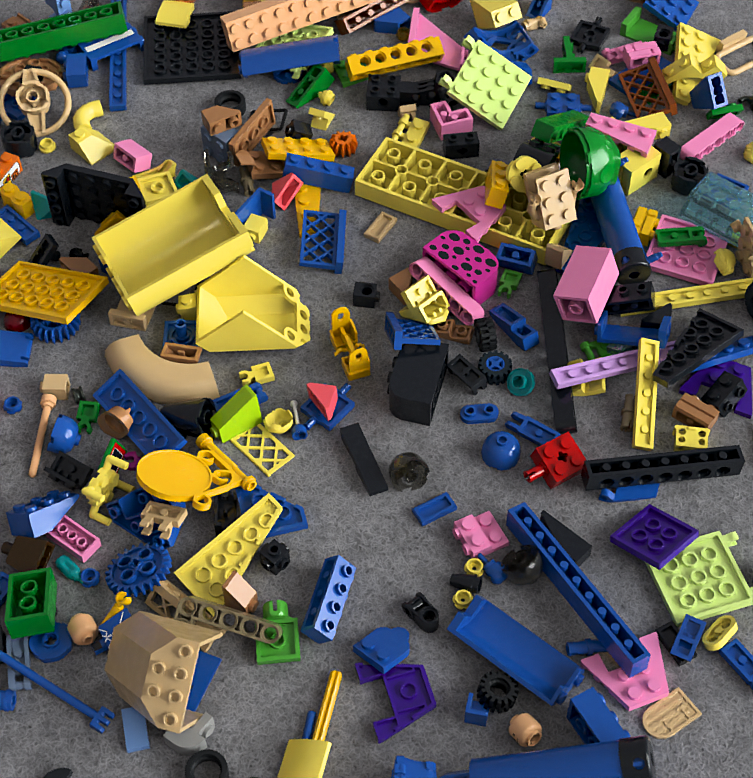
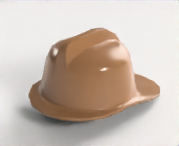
M114 406L105 411L97 419L99 427L109 436L116 439L123 438L129 433L133 423V418L129 414L131 408L125 410L120 406Z

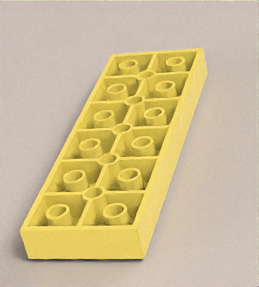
M386 137L355 179V195L445 229L465 233L467 229L476 225V223L457 205L441 213L432 205V199L485 186L487 172ZM509 187V193L504 203L506 211L495 224L490 226L488 232L480 238V242L497 248L503 242L536 250L537 263L546 266L544 263L547 244H559L571 222L563 224L562 228L558 230L549 229L546 231L533 225L531 216L527 212L528 199L526 192H518Z

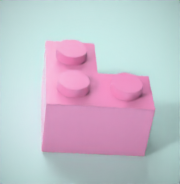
M446 100L430 104V120L441 141L443 140V134L472 132L473 117L468 108L451 111Z

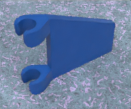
M660 483L617 487L615 494L609 489H602L599 500L613 503L656 498Z

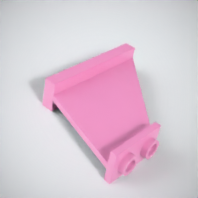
M413 8L408 43L412 40H424L429 36H439L445 54L442 61L433 63L459 71L468 56L469 50L464 46L461 47L420 14V8Z

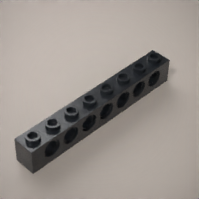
M740 445L585 460L581 477L585 491L732 476L740 474L745 459Z

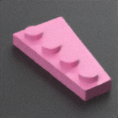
M590 113L585 127L594 128L604 135L611 136L614 143H622L627 146L628 150L632 152L636 150L645 158L657 133V130L595 113Z

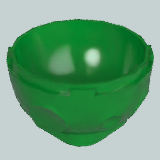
M572 127L567 129L568 131L564 134L560 147V170L568 168L570 181L574 180L577 182L578 178H580L585 184L584 188L578 191L577 200L598 196L608 186L614 185L617 181L621 165L620 151L611 136L604 135L594 128Z

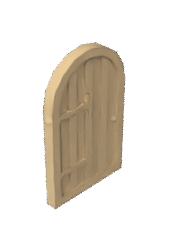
M678 687L669 693L667 697L660 699L644 712L642 724L650 736L657 739H666L675 735L700 717L702 713Z

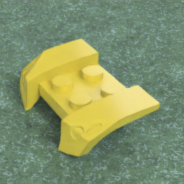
M168 159L156 168L132 175L136 176L146 207L177 191L172 179L176 172V163Z

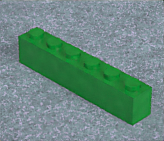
M571 110L536 119L530 136L548 144L560 141L568 131L567 129L585 127L589 116L576 110Z

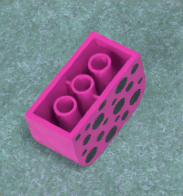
M450 230L441 233L423 247L422 257L431 259L479 305L495 293L498 259L489 249L484 248L475 239L461 231Z

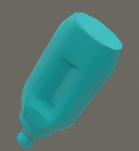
M60 556L55 561L56 567L68 579L83 584L81 569L68 556Z

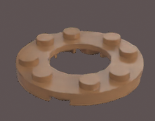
M30 57L17 59L0 68V89L10 76L23 70L26 65L42 67V69L54 73L63 80L61 66L51 59L42 57L39 59H30ZM47 77L43 78L40 82L47 87L48 91L56 90L58 86ZM19 81L14 82L6 93L16 97V91L22 86V83L20 84Z

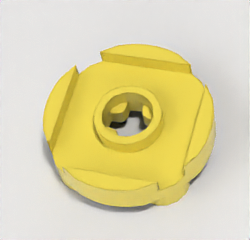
M519 156L509 163L506 169V179L511 188L525 193V183L520 173L524 172L525 169L529 172L542 166L530 156Z

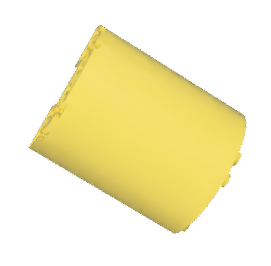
M208 174L92 237L95 243L92 246L101 263L108 265L105 269L129 311L133 309L137 317L220 271L241 256H246L255 251L247 229L235 212L229 210L220 191Z

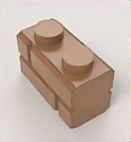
M685 392L675 405L672 417L687 426L711 429L716 423L720 411L715 406L707 405L700 401L697 396L689 395Z

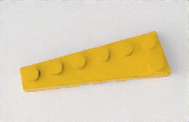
M303 184L295 195L299 238L302 237L304 210L319 211L320 187ZM307 216V219L311 222L317 220L315 217ZM312 228L306 231L309 235L316 233Z

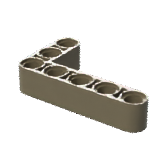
M197 596L182 598L178 603L174 620L184 621L196 625L197 621L204 622L268 644L279 640L283 632L282 627L276 622ZM187 600L194 603V610L192 612H189L185 607ZM207 607L213 608L215 612L213 618L206 616L205 611ZM227 614H232L235 617L234 625H229L226 622ZM248 620L255 623L256 629L254 632L247 630L246 623ZM268 627L276 630L275 638L267 636L266 630Z

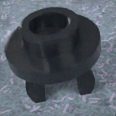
M72 248L69 252V257L88 258L89 253L83 254L82 249Z

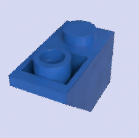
M400 7L374 19V31L376 33L400 34L410 29V16Z

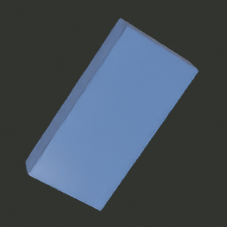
M133 707L121 709L127 753L149 749L146 718Z

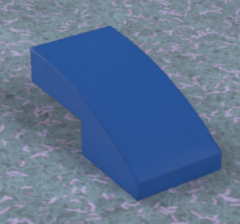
M686 614L670 654L691 662L707 622Z

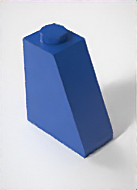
M722 72L706 76L690 92L694 109H717L728 105Z

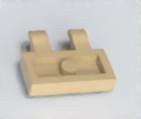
M149 501L140 514L141 522L139 526L144 527L141 534L149 536L152 533L154 523L160 524L158 531H162L160 539L168 540L171 536L172 528H179L188 515L187 509Z

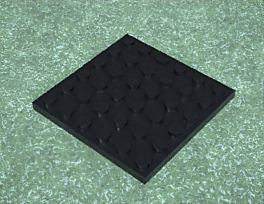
M234 11L192 13L190 15V23L186 29L155 25L157 16H144V85L241 79L239 73V65H241L239 59L240 50L233 53L228 47L220 16Z

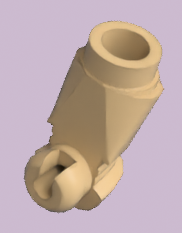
M537 16L534 19H525L521 25L525 31H531L538 27L545 28L547 21L545 17Z

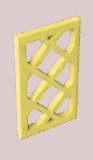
M261 424L256 426L262 431V434H251V429L230 439L268 477L295 457L290 450ZM240 437H247L246 446H241L236 440ZM250 437L262 438L261 446H249ZM265 438H270L276 444L275 447L264 446ZM249 449L260 450V458H254L249 453ZM263 450H275L274 459L263 458ZM278 450H283L288 456L285 459H277ZM262 462H274V466L267 470L262 465Z

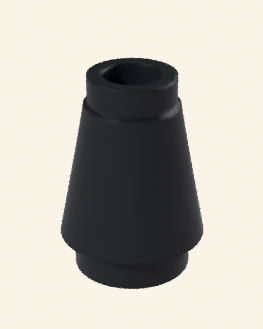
M452 574L450 586L460 590H467L472 595L474 593L479 594L482 586V577H478L477 574Z

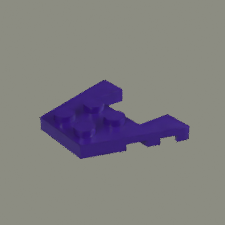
M728 361L701 369L679 389V394L684 395L686 392L689 395L696 396L701 385L710 388L724 371L743 379L747 387V392L738 401L734 413L751 419V367L734 361Z
M355 663V670L360 684L379 679L383 680L394 714L393 717L373 722L378 744L383 743L436 708V701L424 665L397 664L383 674L372 665Z

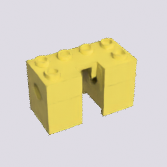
M622 143L616 144L621 158L627 157L629 160L620 167L618 173L623 192L627 196L657 177L662 153L653 146H651L645 158L636 150L634 152L628 150L627 146Z

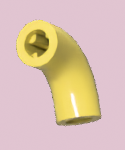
M100 100L86 103L75 112L73 117L74 130L80 127L92 129L90 121L104 116Z

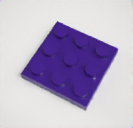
M649 504L610 536V542L660 570L699 537V530Z

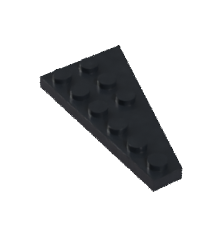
M699 308L697 315L691 319L690 325L683 330L674 343V348L669 350L666 359L654 371L653 381L669 388L744 336V329Z

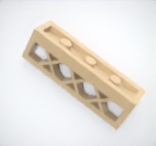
M169 580L159 581L160 586H153L154 591L149 593L145 603L160 616L174 619L170 615L169 606L173 605L177 609L180 600L188 596ZM157 593L162 597L163 605L161 606L153 601ZM187 600L185 607L189 612L194 610V603ZM205 611L208 618H213L211 614ZM196 622L197 626L223 632L222 636L227 631L204 622ZM214 640L200 646V649L207 652Z

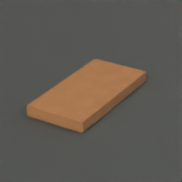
M266 98L228 143L233 165L240 166L235 156L237 152L242 149L253 151L262 140V137L264 138L270 128L276 123L271 99Z

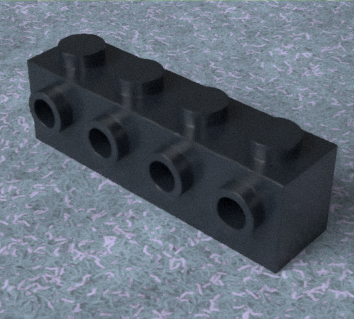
M652 281L615 285L603 312L607 310L608 315L655 310V290Z

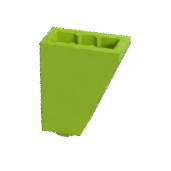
M247 384L210 418L212 425L210 431L213 437H218L222 443H225L263 422L257 395Z

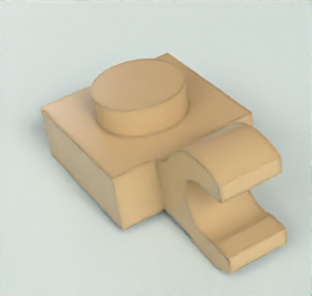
M598 53L588 66L590 69L591 66L610 70L611 77L617 74L616 71L609 67L611 62Z

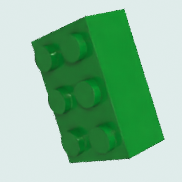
M51 567L9 574L5 624L11 639L55 631L57 582Z

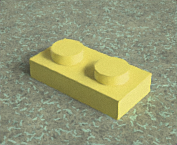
M538 77L537 84L541 85L540 88L550 90L551 87L557 88L556 92L565 94L566 91H571V84Z

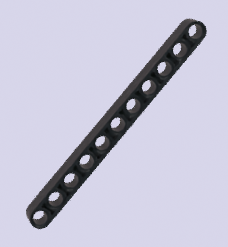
M556 268L537 271L549 373L551 369L568 366L569 363L564 321L553 297L559 284ZM550 377L556 431L561 435L568 431L570 434L577 433L572 386L556 389Z

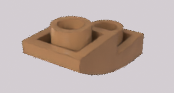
M446 319L445 322L434 324L433 327L439 338L470 345L474 334L473 326L456 325L454 319Z

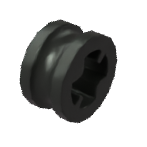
M81 385L78 386V389L71 388L77 405L80 400L86 401Z

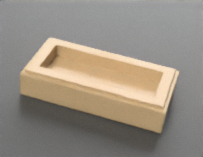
M382 211L364 232V237L379 244L395 225L397 218Z

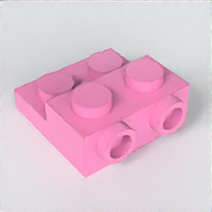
M490 511L476 517L471 514L454 522L452 533L456 540L460 539L466 556L478 558L477 556L480 553L486 556L509 545V540Z

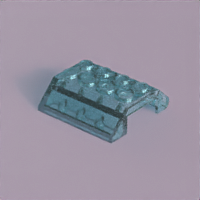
M709 171L690 192L678 216L697 226L703 227L704 230L738 247V239L741 233L739 231L734 233L730 224L739 220L743 225L744 217L748 216L753 225V193Z

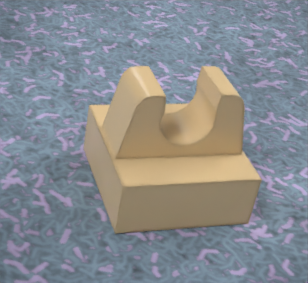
M416 104L399 106L398 116L402 118L404 114H408L413 121L414 117L416 118Z

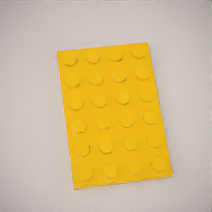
M18 261L0 278V311L68 325L109 284V280L105 276Z

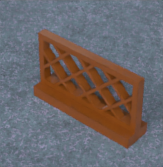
M655 56L648 59L649 63L618 74L636 118H640L642 110L649 112L648 115L664 112V114L670 113L671 116L678 114L676 101ZM648 69L646 76L640 75L641 71ZM628 76L633 77L631 82L625 81L623 78ZM637 78L643 80L641 85L634 83ZM647 81L654 83L652 87H647L645 84ZM631 87L638 88L636 93L629 91ZM642 90L649 91L647 96L639 94ZM652 93L659 94L657 99L650 98ZM636 99L644 100L641 105L635 104ZM647 101L654 103L652 108L645 107ZM659 104L665 106V109L656 110V107Z

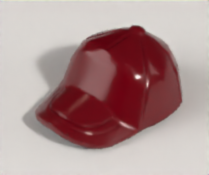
M7 312L5 314L4 327L7 331L24 332L31 325L30 317Z

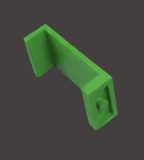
M636 6L621 23L620 35L636 42L640 40L642 42H651L654 40L658 25L640 18L642 8ZM673 32L668 52L661 51L667 55H671L675 51L676 32Z

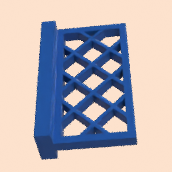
M340 209L339 214L304 210L299 266L335 270L334 274H342L347 210ZM307 216L315 217L317 220L311 222L307 219ZM335 219L331 224H328L325 220ZM321 223L325 227L319 230L315 225ZM312 228L316 233L309 235L306 231ZM328 230L334 234L329 238L324 234ZM320 236L324 241L318 243L315 238ZM311 242L315 246L309 249L305 244ZM327 243L332 247L328 251L323 247ZM317 249L323 253L319 257L314 253ZM310 255L314 260L306 261L303 259ZM328 257L332 263H324L322 259Z
M386 312L384 330L394 350H401L402 344L440 345L441 339L432 325L411 319H397L393 312Z

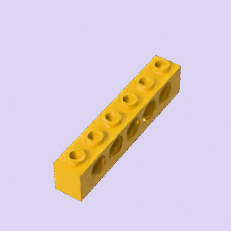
M429 36L420 41L412 40L409 43H398L389 48L385 46L376 51L367 50L362 54H351L346 58L345 67L351 82L368 78V74L381 75L442 61L445 53L439 36ZM376 59H380L382 63L377 62Z

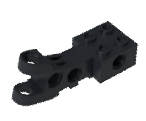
M449 70L437 71L435 78L418 82L401 81V75L368 74L366 110L397 112L399 106L416 104V107H419V105L430 107L432 103L445 100L449 106L458 104L453 98L448 99L450 97L446 94L448 89L442 90L441 87L443 86L438 84L445 74L453 81V74Z

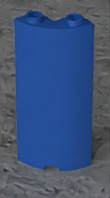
M338 35L243 49L239 52L241 62L239 73L246 79L250 75L331 62L334 65L341 64Z
M475 595L465 612L458 611L447 627L448 631L551 706L557 703L561 705L566 700L567 693L574 685L578 687L585 677L583 675L585 669L480 595Z

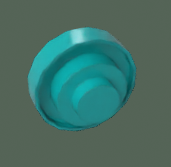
M517 368L510 372L507 378V387L512 394L526 396L534 389L535 378L531 371Z

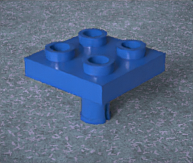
M180 318L176 321H165L163 347L165 342L200 347L195 344L196 320Z

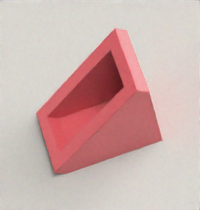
M290 173L272 183L275 204L283 211L287 209L303 185V182L294 173Z
M318 383L306 384L309 398L328 421L331 420L338 400L336 386Z

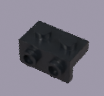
M724 371L702 396L701 400L707 405L715 406L720 411V416L726 417L733 410L736 403L744 397L747 387L743 379Z
M59 451L50 468L45 466L43 469L49 473V478L57 482L59 480L64 481L63 486L73 491L75 488L82 490L94 471L93 468L62 451Z

